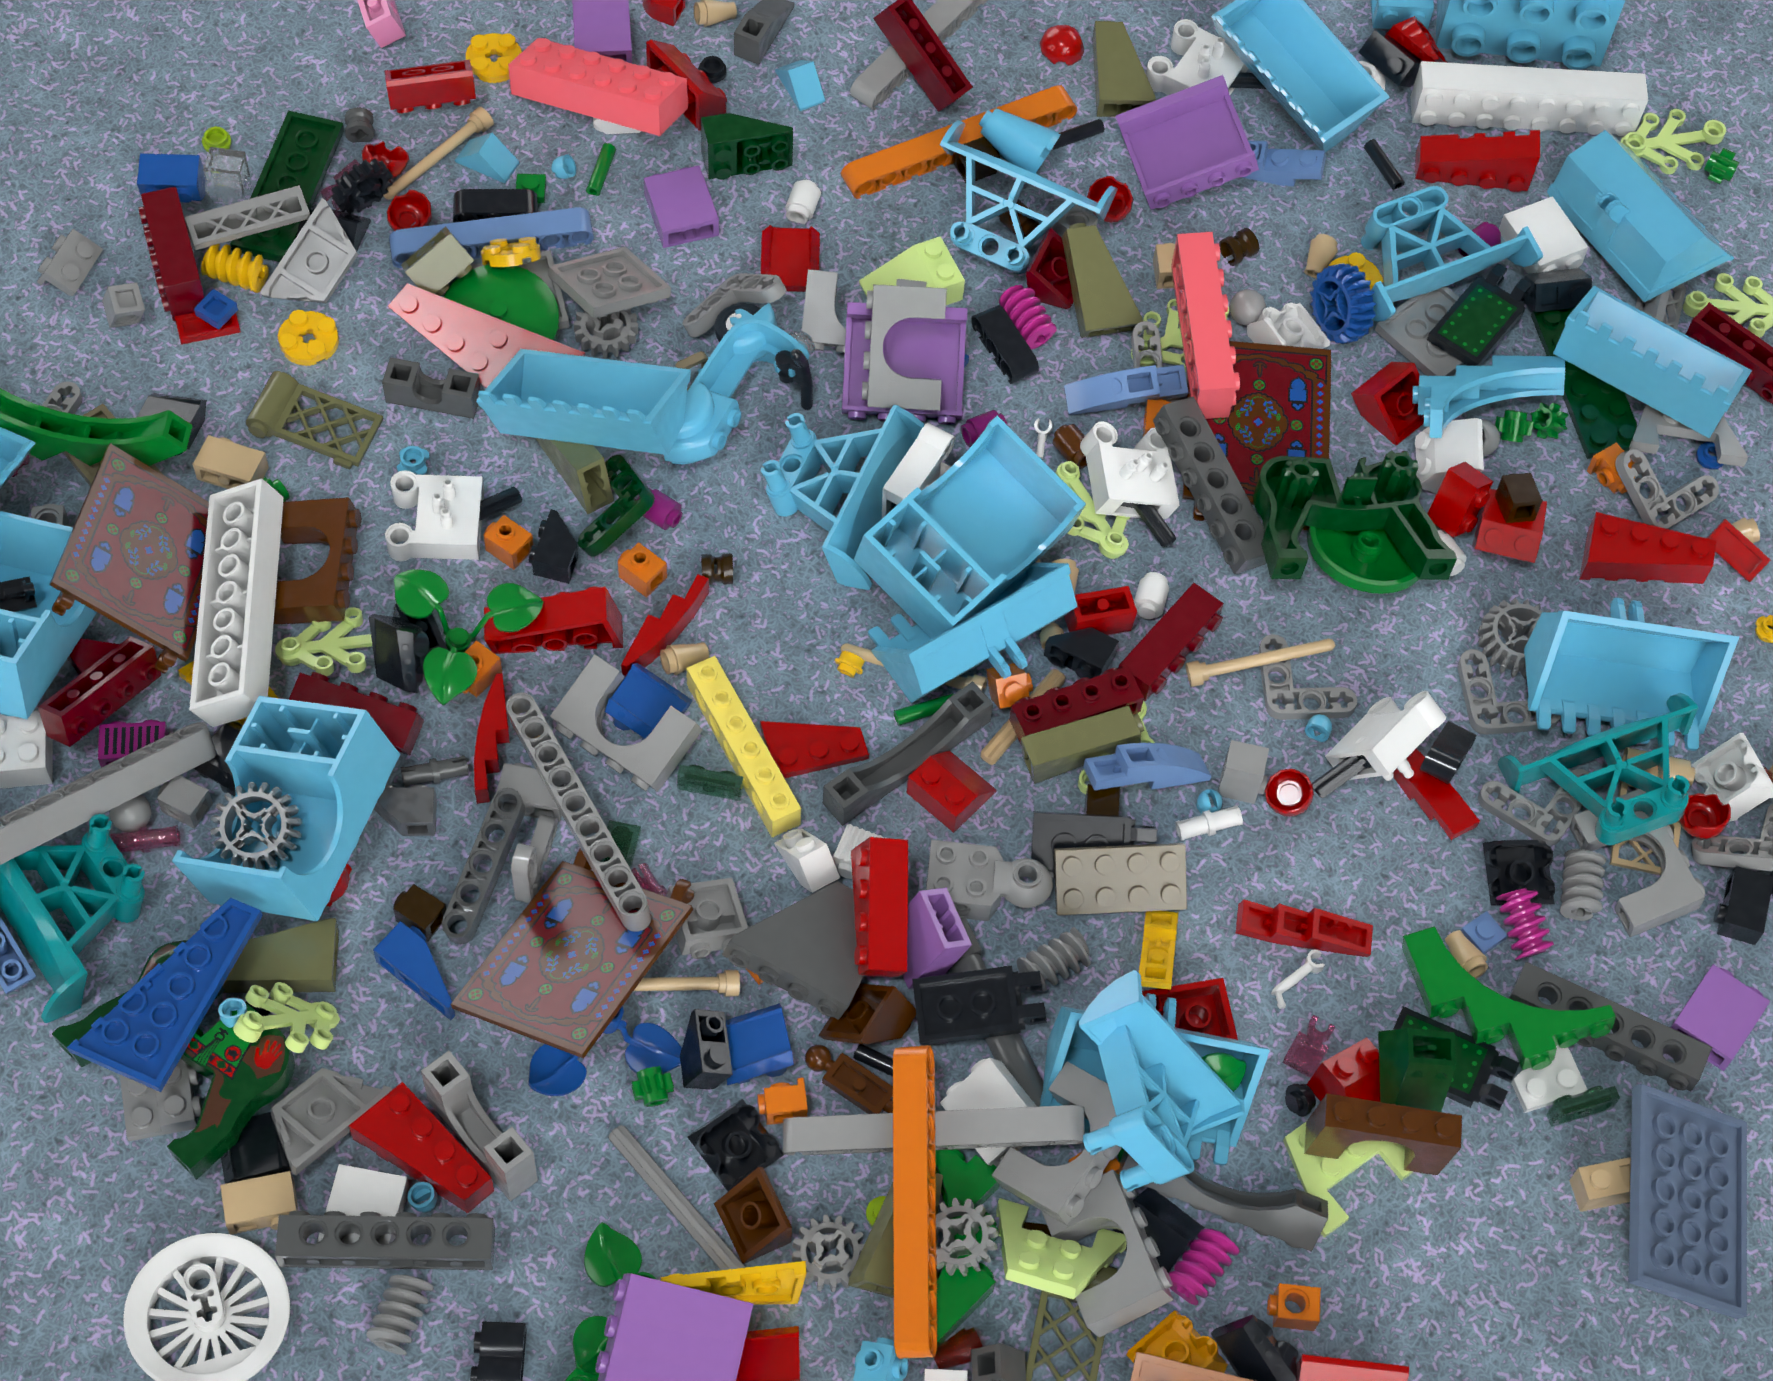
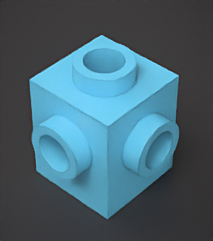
M878 1337L876 1342L863 1341L861 1350L855 1358L856 1370L853 1381H903L908 1373V1358L898 1359L893 1340Z

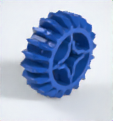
M1345 263L1328 266L1322 272L1317 273V280L1312 282L1314 290L1310 291V295L1313 297V301L1309 303L1313 306L1314 312L1312 316L1316 317V324L1321 327V331L1327 335V338L1336 343L1356 342L1358 339H1362L1364 335L1369 334V328L1374 326L1372 318L1376 316V313L1373 310V306L1377 304L1373 301L1372 297L1374 291H1371L1369 287L1371 281L1365 280V272H1359L1357 266Z

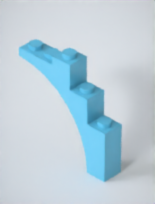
M1492 355V366L1456 365V376L1419 375V386H1413L1412 404H1418V415H1424V427H1430L1429 438H1442L1444 429L1453 419L1478 406L1519 397L1564 395L1565 360L1558 356Z

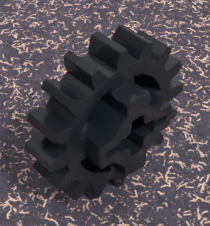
M373 159L370 163L364 160L358 166L354 164L353 170L350 172L344 171L342 177L335 181L338 186L332 188L334 194L331 197L342 212L347 211L348 214H351L356 209L360 213L366 207H371L374 201L380 202L383 195L389 192L386 187L393 184L390 180L393 178V175L382 160L378 162L377 159Z

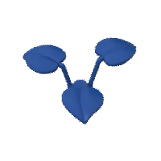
M623 1006L603 1032L604 1034H611L620 1029L624 1041L630 1044L624 1054L626 1063L635 1073L649 1067L660 1066L664 1074L681 1066L680 1053L682 1048L677 1040L664 1028L653 1023H640L634 1028L632 1037L629 1036L626 1029L627 1023L621 1020L624 1013ZM544 1044L532 1056L528 1085L532 1090L543 1095H567L582 1085L587 1075V1070L577 1060L580 1057Z

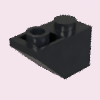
M551 509L547 520L541 521L538 531L540 539L538 545H533L530 550L529 563H532L533 575L569 584L578 561L577 542L559 513Z
M1089 627L1050 636L1046 641L1044 656L1055 666H1065L1075 671L1080 678L1088 677L1091 679L1102 675L1108 669L1116 655L1119 641Z
M694 1009L691 1012L680 1053L684 1088L715 1089L733 1075L725 1012Z

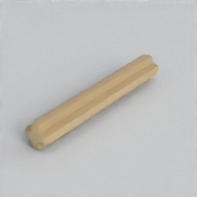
M1052 669L1029 697L1034 698L1043 695L1051 688L1061 687L1065 682V675L1057 669ZM1009 719L981 751V759L990 765L995 764L1017 738Z

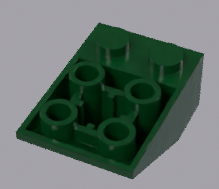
M732 113L701 117V153L708 179L717 178L724 180L733 175H754L759 171L770 169L779 171L792 166L793 127Z
M1414 1028L1378 1031L1381 1102L1441 1112L1457 1066L1455 1032Z

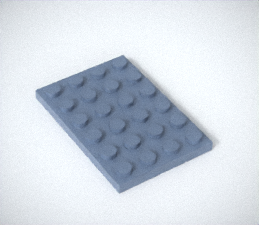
M1644 1084L1632 1087L1628 1283L1735 1319L1747 1317V1122Z

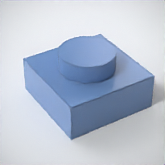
M1487 911L1461 929L1464 936L1483 954L1505 941L1508 936Z

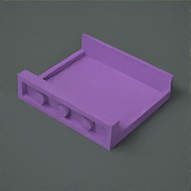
M1223 75L1116 115L1121 134L1150 209L1166 207L1172 202L1193 197L1199 192L1212 187H1219L1225 182L1239 177H1246L1252 172L1259 170L1255 153L1250 147Z
M847 302L842 414H848V419L865 420L866 415H878L879 421H885L891 408L867 407V400H862V382H868L869 370L863 369L864 351L870 352L871 340L865 339V322L872 320V309H866V303ZM946 307L945 319L906 318L895 323L885 335L883 355L886 363L894 372L905 377L942 380L940 411L904 409L923 423L926 422V418H936L939 424L951 425L956 424V420L962 419L968 308Z
M632 1273L624 1274L622 1280H617L613 1292V1300L617 1301L614 1315H609L604 1330V1336L608 1337L605 1351H600L596 1362L595 1371L599 1373L598 1381H736L754 1303Z

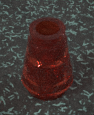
M974 1327L968 1330L963 1328L939 1345L933 1358L938 1369L955 1367L972 1362L971 1349L980 1348L983 1345Z

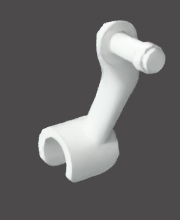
M1311 950L1308 953L1305 964L1274 987L1271 994L1276 996L1279 1009H1284L1286 1006L1282 993L1292 988L1310 972L1319 973L1323 970L1325 964H1315L1311 961V959L1321 957L1322 953L1319 950Z

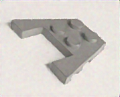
M1647 404L1644 407L1629 446V450L1636 449L1641 452L1656 454L1659 448L1658 434L1714 442L1717 462L1720 464L1744 467L1748 459V455L1724 417H1722L1711 437L1707 438Z

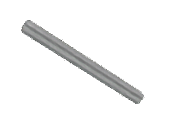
M623 1125L614 1128L608 1136L610 1142L720 1270L746 1268L628 1129Z

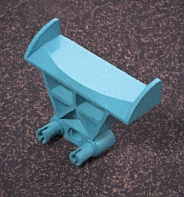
M959 120L952 124L940 143V146L947 154L953 155V152H956L966 157V222H956L952 225L950 237L953 244L964 252L1013 273L1021 274L1027 271L1032 261V257L1027 249L1076 204L1095 212L1098 219L1104 221L1118 189L1109 186L1097 203L1037 174L960 144L958 141L965 123ZM975 161L1016 178L1008 200L975 186ZM1025 182L1066 200L1048 217L1016 204ZM975 195L997 204L975 215ZM1009 210L1019 244L982 229L978 225ZM1018 213L1041 224L1028 236L1024 237ZM989 241H997L999 245L998 251L993 255H986L984 252V247Z
M1430 186L1383 203L1374 209L1365 225L1366 233L1361 239V245L1367 250H1373L1374 247L1375 249L1378 248L1380 241L1382 244L1384 286L1379 281L1371 289V291H1374L1372 295L1373 301L1377 303L1373 306L1376 316L1372 320L1379 322L1390 319L1396 313L1392 302L1412 298L1448 286L1506 258L1522 267L1531 266L1543 258V253L1528 226L1522 228L1516 238L1491 247L1445 209L1448 203V195L1444 189L1438 186ZM1430 224L1426 241L1408 233L1410 230L1423 232V229L1427 230ZM1439 231L1446 236L1443 239L1437 240ZM1458 248H1461L1469 255L1444 264L1440 256ZM1396 250L1402 252V254L1397 255ZM1421 261L1424 262L1426 272L1398 282L1399 270L1418 264Z
M893 405L880 429L818 440L816 434L808 429L804 416L800 413H793L787 417L789 421H785L786 427L791 434V439L779 462L769 460L763 463L764 468L761 467V473L767 482L766 493L777 515L790 516L799 510L829 532L822 549L837 583L870 590L872 582L866 572L854 561L863 535L882 519L884 485L911 448L925 424L910 412L898 405ZM867 456L860 472H854L860 458ZM821 464H823L827 473L815 477ZM848 493V496L836 518L832 514L842 494Z
M1136 970L1113 981L1087 1007L1079 1021V1027L1098 1045L1116 1116L1110 1120L1108 1126L1083 1135V1143L1087 1152H1090V1155H1096L1098 1152L1116 1145L1122 1147L1139 1164L1120 1172L1121 1183L1124 1189H1127V1192H1132L1134 1189L1152 1182L1164 1184L1194 1171V1162L1187 1148L1190 1136L1245 1115L1242 1084L1240 1083L1233 1092L1142 995L1141 975Z

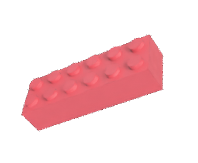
M537 38L508 64L512 95L657 136H661L688 109L687 78L676 76L670 72L654 70L648 66L625 62L622 59L603 56L597 52L581 50L572 45L559 44L546 38Z
M1213 232L1177 234L1171 264L1190 397L1194 396L1205 419L1229 417L1231 407L1236 405V391L1240 389L1239 373L1233 370V364L1236 363L1235 347L1229 344V338L1232 337L1231 321L1226 320L1225 312L1228 311V298L1221 291V287L1224 286L1223 269H1218L1217 261H1220L1219 243H1214Z

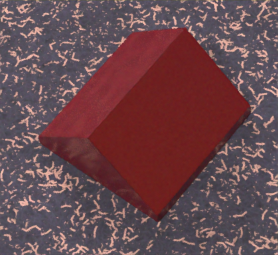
M1050 228L1047 230L1026 271L1027 288L1034 289L1035 297H1038L1041 303L1069 309L1074 300L1062 237Z

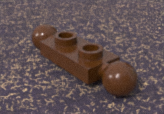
M814 1045L807 1050L805 1062L808 1068L816 1072L826 1071L822 1078L823 1084L867 1114H881L884 1111L886 1113H893V1086L844 1053H841L836 1061H834L829 1049L823 1045Z

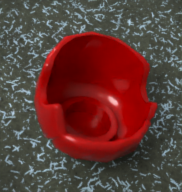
M1056 25L1048 28L1040 40L1042 55L1047 57L1053 64L1065 62L1067 66H1070L1080 61L1084 54L1080 33L1069 25Z
M384 141L376 145L367 144L362 150L363 161L367 160L370 163L373 159H377L378 162L382 160L392 173L393 178L403 172L410 160L409 154L402 147L397 146L393 150H389L385 147Z
M1106 176L1097 179L1090 186L1087 198L1098 203L1109 186L1118 188L1109 212H1107L1104 219L1105 222L1109 223L1118 222L1131 212L1134 199L1126 183L1117 181L1113 176Z
M410 189L404 195H396L387 209V221L393 231L429 226L432 219L430 201L425 194Z
M1295 769L1279 770L1269 778L1265 788V797L1269 807L1284 817L1298 816L1305 812L1311 805L1314 796L1313 786L1309 777Z
M1696 793L1689 795L1687 807L1679 820L1682 828L1691 836L1700 839L1717 837L1730 821V804L1724 805L1719 800L1717 794L1705 795Z

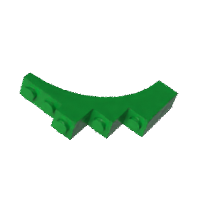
M0 388V427L34 441L36 444L29 454L41 461L66 451L91 466L102 461L107 446L111 443L144 464L151 466L187 450L192 424L170 410L136 418L107 419L87 417L37 405Z
M1435 926L1403 936L1402 950L1429 1017L1439 1016L1440 1018H1447L1456 1014L1459 1009H1462L1476 1044L1486 1042V1044L1496 1043L1502 1040L1505 1035H1508L1522 1070L1531 1067L1533 1070H1539L1549 1066L1555 1059L1556 1046L1567 1048L1576 1044L1579 1041L1578 1039L1588 1036L1599 1038L1608 1034L1610 1029H1613L1616 1016L1611 1005L1587 1010H1551L1532 1007L1511 1000L1484 986L1463 969L1448 951Z
M958 1149L935 1150L936 1173L943 1175L941 1194L947 1208L952 1207L953 1198H957L961 1206H964L967 1199H971L975 1209L980 1204H983L999 1188V1184L992 1177L993 1172L997 1168L994 1164L992 1166L987 1165L978 1155H975L966 1163L965 1157ZM962 1216L953 1217L951 1219H958ZM995 1221V1222L993 1223V1225L990 1226V1227L996 1228L997 1231L999 1230V1229L996 1227V1226H997V1223H996V1221ZM980 1225L978 1227L980 1230L976 1234V1240L979 1243L982 1240V1228ZM957 1233L954 1236L955 1240L960 1239L963 1241L966 1238L965 1234L959 1235ZM969 1255L958 1256L957 1259H959V1258H965V1257H967V1256H969ZM979 1263L981 1270L979 1272H976L972 1266L968 1267L967 1276L964 1277L957 1268L954 1274L950 1276L946 1272V1265L943 1267L937 1280V1349L994 1291L996 1283L993 1279L994 1275L983 1263Z

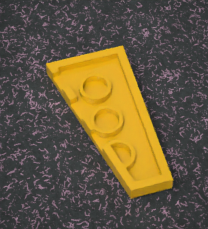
M806 1261L692 1274L677 1273L661 1277L660 1281L754 1303V1305L798 1304L806 1277Z

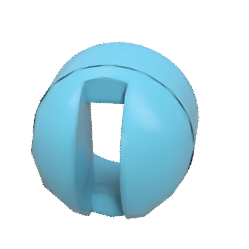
M566 154L553 160L551 170L557 178L567 179L575 176L576 164L574 159Z
M1314 715L1309 719L1305 727V733L1310 738L1325 742L1331 734L1332 722L1326 715ZM1314 730L1320 732L1321 734L1315 736Z
M1214 789L1202 791L1197 798L1198 803L1196 802L1200 813L1210 810L1211 813L1219 811L1223 805L1222 796ZM1209 796L1212 797L1215 807H1211Z
M240 998L224 1000L218 1008L220 1020L226 1027H234L239 1016L247 1012L245 1002ZM237 1010V1015L232 1016V1011Z
M418 1182L410 1188L408 1201L415 1210L423 1213L429 1212L437 1204V1192L430 1183Z

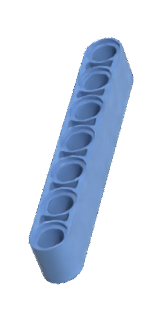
M576 207L400 229L389 235V244L393 265L397 268H402L401 264L445 226L473 259L481 258L483 247L489 246L490 241L494 239H507L508 243L519 242L518 239L536 237V243L540 245L541 251L549 250L548 247L554 246L557 249L578 246V243L588 245L593 241L594 235L589 211L585 208Z

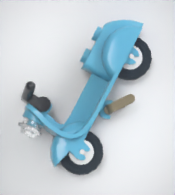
M738 303L723 309L715 321V333L719 344L711 356L707 357L705 352L700 351L675 364L676 368L690 369L701 364L702 369H698V376L692 385L687 388L684 424L669 455H664L665 461L672 462V464H690L712 457L718 450L724 448L727 436L733 428L738 426L741 419L738 401L730 397L753 362L764 361L774 364L775 372L778 373L781 382H794L801 385V407L804 410H810L813 406V381L808 360L815 350L811 336L803 331H794L788 334L780 329L770 303H767L762 308L754 304Z

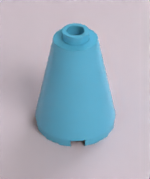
M997 108L993 113L987 110L979 123L983 127L980 133L1009 163L1036 174L1061 135L1053 129Z

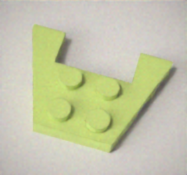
M1306 1122L1285 1136L1283 1140L1304 1191L1328 1201V1220L1321 1232L1324 1238L1349 1219V1216L1328 1190L1353 1171L1379 1154L1401 1181L1413 1173V1171L1404 1170L1405 1146L1388 1141H1361L1353 1143L1344 1150L1338 1159L1304 1154Z
M1001 1198L998 1200L996 1216L999 1217L998 1229L999 1236L1002 1238L1001 1252L1006 1280L1075 1299L1096 1278L1097 1272L1101 1268H1107L1113 1262L1114 1256L1126 1249L1125 1234L1107 1229L1097 1231L1092 1248L1082 1246L1073 1240H1062L1048 1236L1039 1230L1024 1229L1023 1226L1027 1218L1029 1206Z

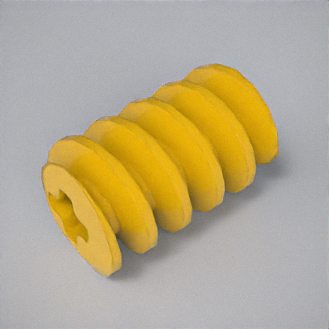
M220 244L210 246L205 252L201 264L202 276L207 275L211 279L218 278L223 283L229 281L233 286L240 285L242 289H251L254 293H259L268 279L269 267L268 265H263L262 255H257L254 261H252L253 256L250 251L245 252L241 258L242 250L240 248H235L231 254L230 245L225 244L220 251Z

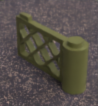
M274 371L245 423L249 432L258 438L274 435L334 459L333 464L350 470L352 465L359 467L383 421V416L301 385L295 378L285 372ZM303 395L315 400L317 406L301 411L298 403ZM334 408L343 411L345 417L330 422L325 411ZM320 413L324 423L309 428L305 417ZM363 418L373 421L370 429L357 432L353 423ZM300 419L304 430L295 433L284 429L287 423ZM349 424L353 434L337 439L333 428ZM326 430L329 431L332 441L323 444L316 442L312 436ZM356 440L359 446L356 456L342 451L341 445Z
M1110 1266L1101 1268L1097 1272L1096 1278L1082 1292L1111 1278L1117 1272V1268ZM1041 1290L1028 1361H1025L1026 1381H1031L1033 1371L1043 1364L1047 1365L1056 1381H1065L1078 1371L1081 1372L1086 1381L1097 1380L1105 1335L1100 1338L1097 1336L1096 1340L1091 1334L1092 1331L1086 1327L1077 1313L1080 1311L1079 1306L1074 1308L1070 1303H1077L1076 1298L1070 1299ZM1047 1297L1061 1299L1069 1312L1053 1321L1045 1309ZM1073 1316L1083 1333L1067 1342L1057 1325ZM1043 1318H1045L1049 1325L1041 1329ZM1052 1329L1063 1346L1047 1356L1039 1345V1338ZM1087 1337L1094 1347V1354L1081 1364L1071 1346ZM1066 1350L1077 1367L1060 1377L1050 1360ZM1038 1352L1042 1359L1035 1363L1036 1354ZM1092 1363L1089 1376L1085 1367Z

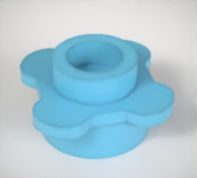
M408 446L400 450L399 456L401 461L397 465L398 472L406 470L416 473V475H425L427 473L425 465L426 460L430 457L427 450L421 449L418 446Z

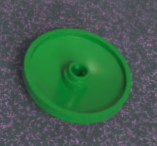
M490 264L470 270L462 278L456 279L444 295L446 299L556 341L559 330L557 301L548 285L540 277L519 266L490 267Z
M1309 526L1307 543L1313 559L1325 573L1343 585L1363 592L1387 594L1407 589L1419 580L1383 528L1341 531Z

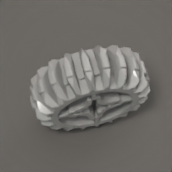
M1515 597L1511 600L1510 604L1503 600L1498 607L1494 605L1484 615L1481 621L1482 625L1478 629V636L1480 637L1478 647L1483 648L1482 653L1486 657H1491L1489 661L1490 666L1497 663L1501 665L1499 669L1500 674L1507 668L1511 670L1512 678L1517 675L1518 671L1521 672L1524 679L1527 678L1524 648L1542 613L1540 603L1533 607L1527 599L1523 604H1520ZM1498 629L1502 632L1501 636L1506 640L1505 644L1499 637Z
M249 782L248 792L242 786H236L238 796L234 797L226 793L224 797L229 801L227 806L221 803L216 804V808L222 812V815L211 817L214 823L220 824V827L211 829L213 836H221L213 843L214 847L217 849L224 848L220 856L225 860L232 857L231 865L240 866L243 862V867L253 868L255 863L256 869L264 870L265 861H267L270 867L276 868L277 861L275 858L277 856L287 861L289 857L283 851L287 847L293 851L296 850L297 846L290 842L291 838H301L302 834L297 830H293V827L300 826L302 819L292 817L298 813L299 808L296 805L288 806L292 801V797L288 794L281 797L282 789L277 786L270 791V785L266 782L261 784L259 791L254 782ZM259 801L272 803L268 809L263 808L256 813L250 812L245 807L250 803ZM280 814L281 830L278 838L275 839L271 829L278 820L276 816ZM236 815H238L241 820V827L235 834L236 838L233 840L232 824ZM247 817L259 823L263 822V824L259 825L262 826L261 831L266 837L253 831L252 823ZM255 841H262L268 847L263 851L255 853L240 850L243 846H249Z

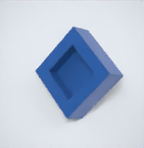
M212 289L194 308L197 317L219 330L238 311L236 302Z

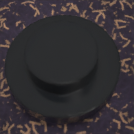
M717 56L704 58L698 67L699 71L705 72L711 83L720 82L726 76V65Z
M1294 1083L1286 1089L1285 1102L1288 1109L1300 1117L1310 1114L1316 1105V1098L1312 1089L1304 1083L1300 1085Z

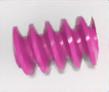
M1015 285L1004 291L1000 296L999 305L1004 308L1031 350L1036 349L1055 334L1057 327L1051 323V317L1045 314L1046 309L1040 305V299L1035 297L1034 289Z
M1527 888L1496 897V900L1507 901L1499 908L1500 912L1511 914L1503 920L1504 925L1515 926L1507 933L1508 938L1519 939L1511 945L1512 950L1523 952L1515 960L1546 952L1547 949L1554 945L1553 941L1542 939L1550 930L1549 928H1539L1538 925L1546 920V917L1534 914L1542 905L1541 903H1531L1530 900L1538 895V892L1527 890Z
M1202 1229L1198 1234V1239L1193 1240L1190 1250L1185 1251L1182 1260L1178 1261L1174 1266L1175 1271L1169 1272L1173 1283L1170 1289L1188 1303L1197 1306L1198 1300L1195 1295L1202 1298L1208 1296L1209 1293L1203 1285L1215 1287L1216 1281L1211 1274L1222 1277L1224 1270L1219 1263L1230 1266L1232 1260L1227 1253L1237 1256L1240 1252L1239 1248L1222 1232L1214 1229Z

